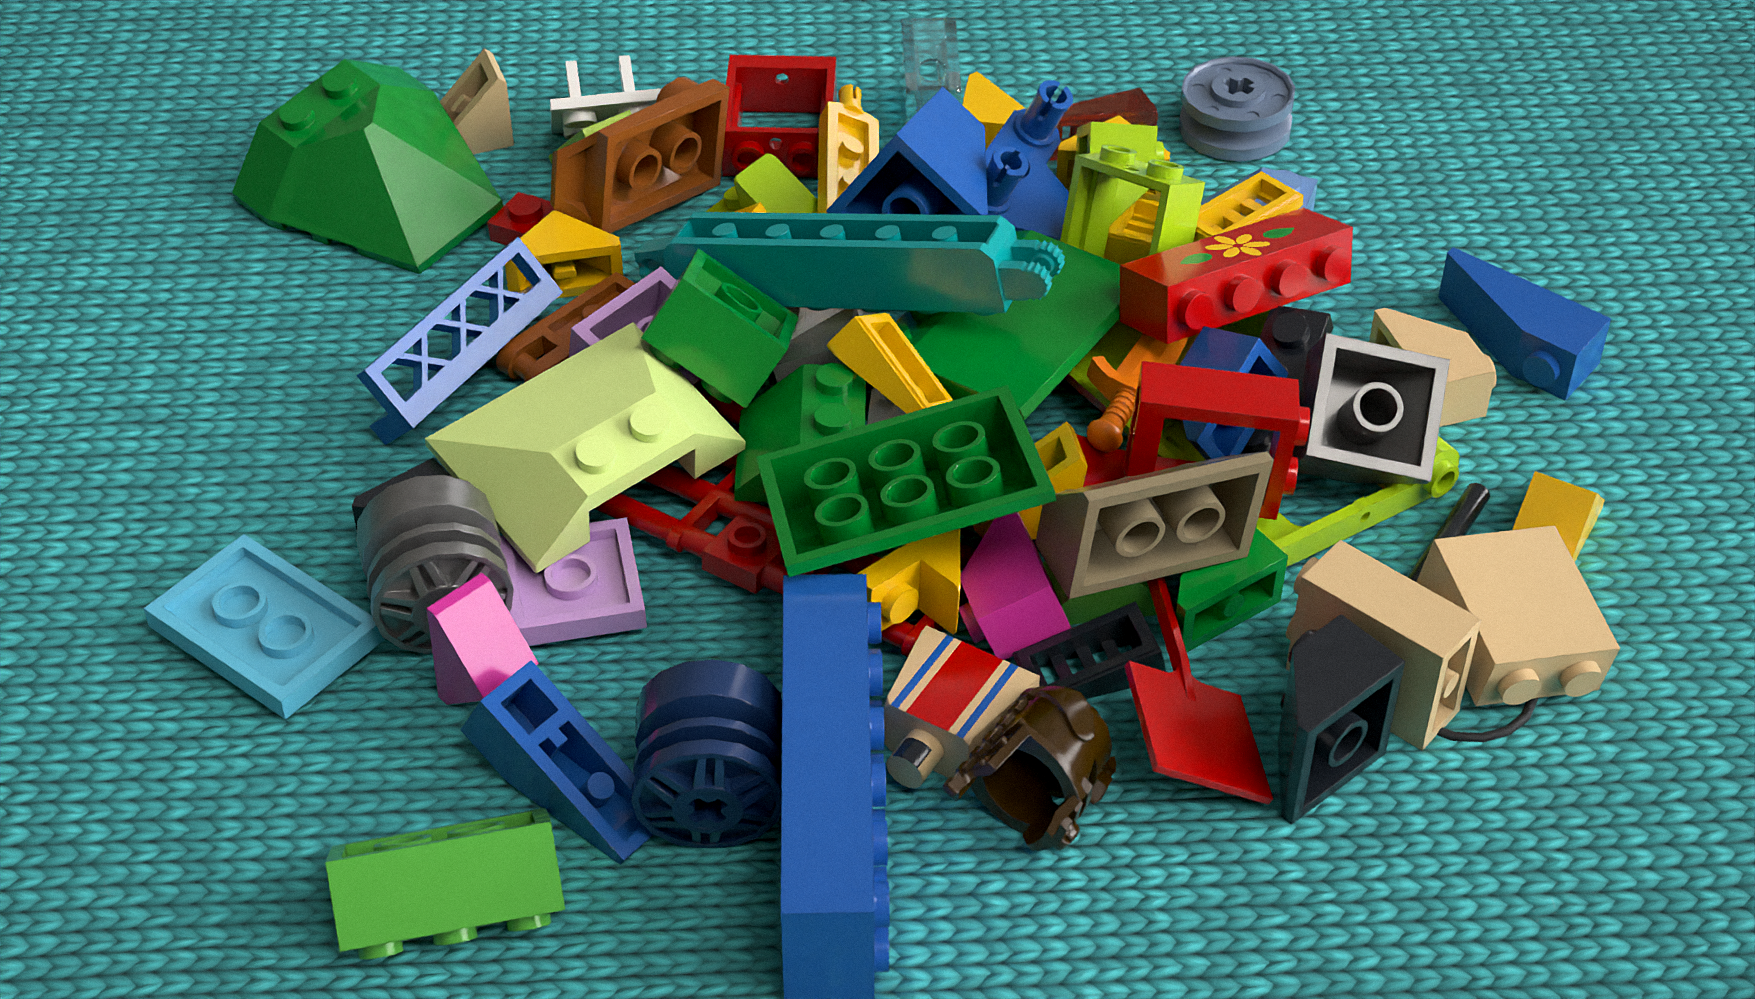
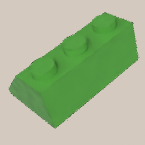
M546 807L334 845L331 847L325 861L339 950L343 952L357 949L358 957L361 960L381 958L400 953L404 950L402 940L432 935L433 944L437 946L469 941L478 937L477 926L506 921L507 930L510 932L535 929L552 923L550 913L565 910L552 824Z

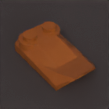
M678 77L661 89L655 104L553 152L550 204L553 209L603 231L613 233L719 186L730 87L714 78L699 84L687 77Z

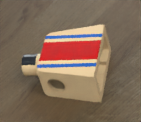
M926 625L892 686L884 706L885 745L893 752L886 762L890 775L897 782L909 788L920 787L932 771L948 778L953 777L959 765L963 761H967L973 749L981 745L986 734L989 731H993L1000 718L1008 714V709L1014 702L1019 701L1020 694L1028 688L1039 687L1040 676Z

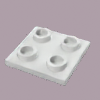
M630 55L619 56V70L623 92L581 96L576 60L565 61L569 97L550 99L552 134L564 133V138L570 139L580 130L630 110L631 114L656 103L661 88L635 91Z

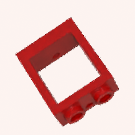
M729 55L726 85L730 88L722 176H736L760 157L769 153L774 155L795 177L818 178L819 128L741 127L743 111L820 113L821 115L828 101L837 102L836 57ZM778 74H785L788 78L780 80L776 76ZM773 138H779L781 141H770V140L773 139Z
M1142 361L1124 456L1123 478L1198 462L1157 457L1164 418L1271 430L1274 433L1269 454L1274 462L1258 518L1277 520L1282 495H1293L1296 487L1298 458L1292 457L1294 445L1305 446L1309 432L1310 408L1300 406L1299 379Z

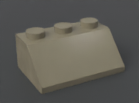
M1268 451L1222 456L1055 493L1057 501L1042 505L1035 544L1069 599L1248 557L1274 460Z

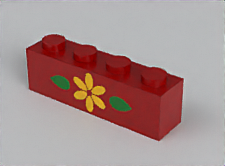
M1300 208L1121 264L1120 322L1165 344H1170L1199 334L1204 326L1218 328L1277 308L1279 305L1283 306L1351 283L1353 227L1309 209Z

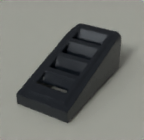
M1136 601L1012 653L1017 666L1040 676L1039 687L1064 686L1081 692L1085 699L1129 689L1130 685L1124 667L1128 661L1167 672L1162 651ZM1130 645L1131 650L1120 653L1119 647ZM1104 651L1108 659L1097 664L1092 654ZM1079 658L1084 670L1072 674L1066 660ZM1053 664L1060 680L1047 684L1040 667Z

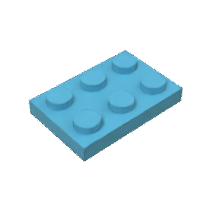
M245 534L143 608L150 628L285 720L385 640L373 621L372 615Z

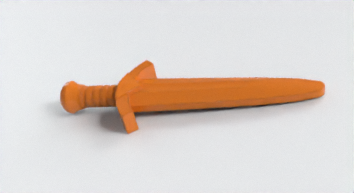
M1143 333L1117 370L1106 361L1103 355L1092 358L1086 375L1091 383L1110 401L1102 417L1092 421L1087 427V439L1095 449L1102 452H1112L1121 446L1123 442V429L1133 412L1142 361L1175 365L1189 337L1165 344Z

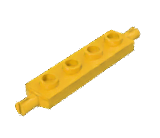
M852 84L841 87L838 93L839 103L828 101L819 117L817 213H827L826 210L879 153V120L863 111L861 108L862 92L857 86L853 92Z

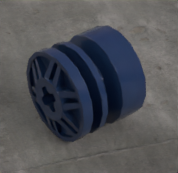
M716 659L687 661L656 674L643 686L636 705L634 741L637 754L633 762L635 778L632 784L631 795L636 818L652 834L673 844L693 848L734 847L759 838L777 823L782 808L781 693L765 675L743 664Z

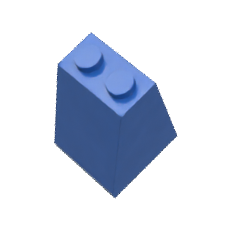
M942 87L888 142L826 212L842 214L987 215L985 126Z

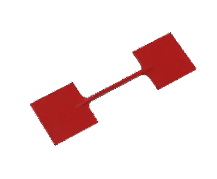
M1076 434L1088 465L1083 487L1123 478L1124 450L1116 449L1112 452H1102L1095 449L1089 443L1087 437ZM1160 577L1148 580L1147 583L1173 672H1164L1132 661H1128L1124 667L1153 772L1213 788L1230 795H1237L1269 804L1273 800V796L1241 695L1204 684L1192 676L1189 658L1165 578Z

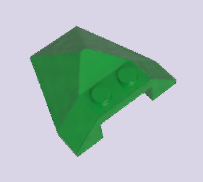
M349 59L339 62L259 122L232 191L233 197L238 203L270 227L283 231L288 226L311 233L314 241L330 245L335 240L356 247L358 254L418 274L424 272L504 207L500 196L434 91L399 67Z

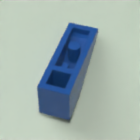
M1452 247L1447 252L1438 298L1512 376L1566 401L1600 364L1611 318Z
M532 660L480 700L460 729L506 782L540 807H546L547 812L619 865L654 835L636 818L631 800L632 784L635 778L633 772Z

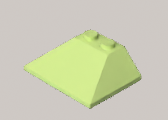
M634 322L425 438L426 447L452 477L468 481L486 495L494 512L498 530L536 574L590 542L589 511L675 460L696 479L745 449L746 441L678 369L664 364L649 350L650 344L641 338L643 332Z

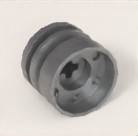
M446 475L416 476L390 485L369 501L357 522L356 541L362 570L367 577L366 589L371 600L372 618L382 637L400 649L431 654L432 645L427 607L480 573H483L491 580L510 612L514 588L507 570L506 558L500 548L501 539L494 512L482 491L468 481Z

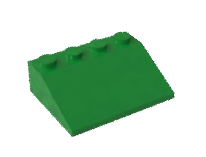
M1033 230L1016 231L1017 239L1038 240L1039 242L1044 240L1046 242L1052 241V244L1058 245V248L1063 250L1062 254L1065 255V264L1060 273L1052 278L1051 282L1053 284L1047 295L1043 296L1041 300L1037 298L1035 301L1031 298L1028 301L1013 300L1006 313H997L989 316H979L973 312L944 311L934 314H921L917 311L907 310L895 322L953 400L1008 385L1023 420L1037 408L1120 319V264ZM866 381V385L871 393V389L874 387Z
M1008 385L756 456L789 577L1057 501L1054 487Z

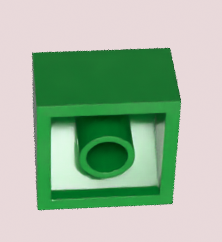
M698 248L654 314L641 338L650 344L649 350L658 360L676 369L683 366L701 378L702 387L714 398L728 404L735 401L746 409L788 350L798 316Z
M803 364L751 402L746 409L740 410L739 435L746 441L745 449L737 453L734 501L768 502L756 456L865 426L866 381L844 364Z

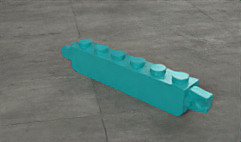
M693 212L674 237L643 241L634 253L641 279L662 267L677 280L699 248L784 307H807L813 311H823L830 308L862 309L870 313L883 310H910L921 314H934L941 311L973 312L979 316L1006 313L1013 300L1028 301L1029 298L1033 299V301L1036 298L1041 300L1050 290L1053 284L1051 282L1052 278L1060 273L1065 264V255L1062 254L1063 250H1060L1058 245L1052 244V241L1046 242L1044 240L1039 242L1038 240L1017 239L1015 226L1001 215Z

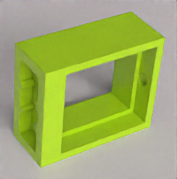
M1102 145L1100 153L1076 155L1060 241L1104 258L1118 180L1122 179L1161 192L1149 256L1194 241L1205 182L1183 175L1184 166L1174 162L1149 160L1148 163L1135 160L1137 152L1127 147Z

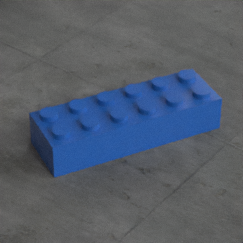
M866 574L796 575L792 577L783 575L781 934L784 999H874V972H889L890 898L889 881H887L888 829L887 820H885V809H872V807H886V764L884 762V754L871 753V750H884V707H882V700L869 699V696H883V659L881 649H868V644H881V602H867Z

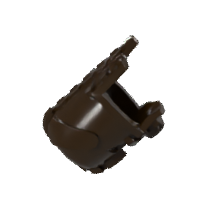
M1064 686L1028 688L1020 694L1019 701L1014 702L1008 709V714L1000 718L994 730L986 734L981 745L973 749L967 761H963L959 765L954 776L949 777L945 781L942 790L956 802L970 787L976 797L997 818L1023 834L1026 845L1032 851L1045 850L1051 847L1058 851L1062 850L1080 832V828L1076 823L1077 819L1088 807L1089 802L1095 804L1102 799L1113 779L1112 775L1116 773L1115 756L1110 757L1112 743L1108 725L1098 711L1087 702L1083 694L1077 690ZM1051 796L1064 798V801L1058 806Z

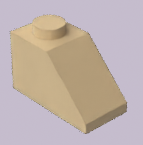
M1388 308L1374 311L1369 342L1450 359L1440 427L1486 416L1491 392L1497 381L1496 370L1491 358L1482 353L1467 332Z

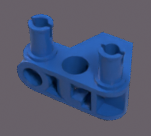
M1047 80L1040 84L1037 94L1028 109L1014 110L986 150L987 215H1001L1015 226V231L1033 230L1060 241L1069 191L1049 169L1047 163L1062 141L1057 125L1065 112L1071 107L1073 95L1069 88L1065 86L1057 100L1053 101L1052 96L1060 82Z

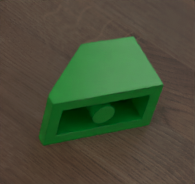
M1255 528L1248 557L1181 573L1176 618L1186 652L1193 650L1281 601L1288 555L1259 529Z

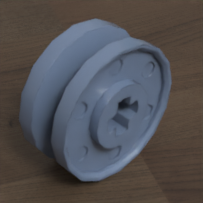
M1232 56L1211 59L1196 65L1184 76L1181 89V102L1183 105L1179 118V131L1189 146L1204 155L1219 160L1239 162L1262 159L1280 151L1290 139L1292 126L1291 112L1294 104L1295 86L1287 73L1273 64L1256 58Z

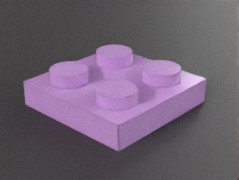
M627 517L589 523L590 542L537 574L504 536H500V548L506 558L507 570L514 588L512 609L509 613L528 646L647 628L645 606Z

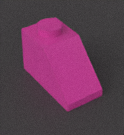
M1019 512L995 518L960 574V581L969 602L960 606L959 611L974 643L987 639L995 656L1006 660L1013 656V652L1066 631L1071 626Z

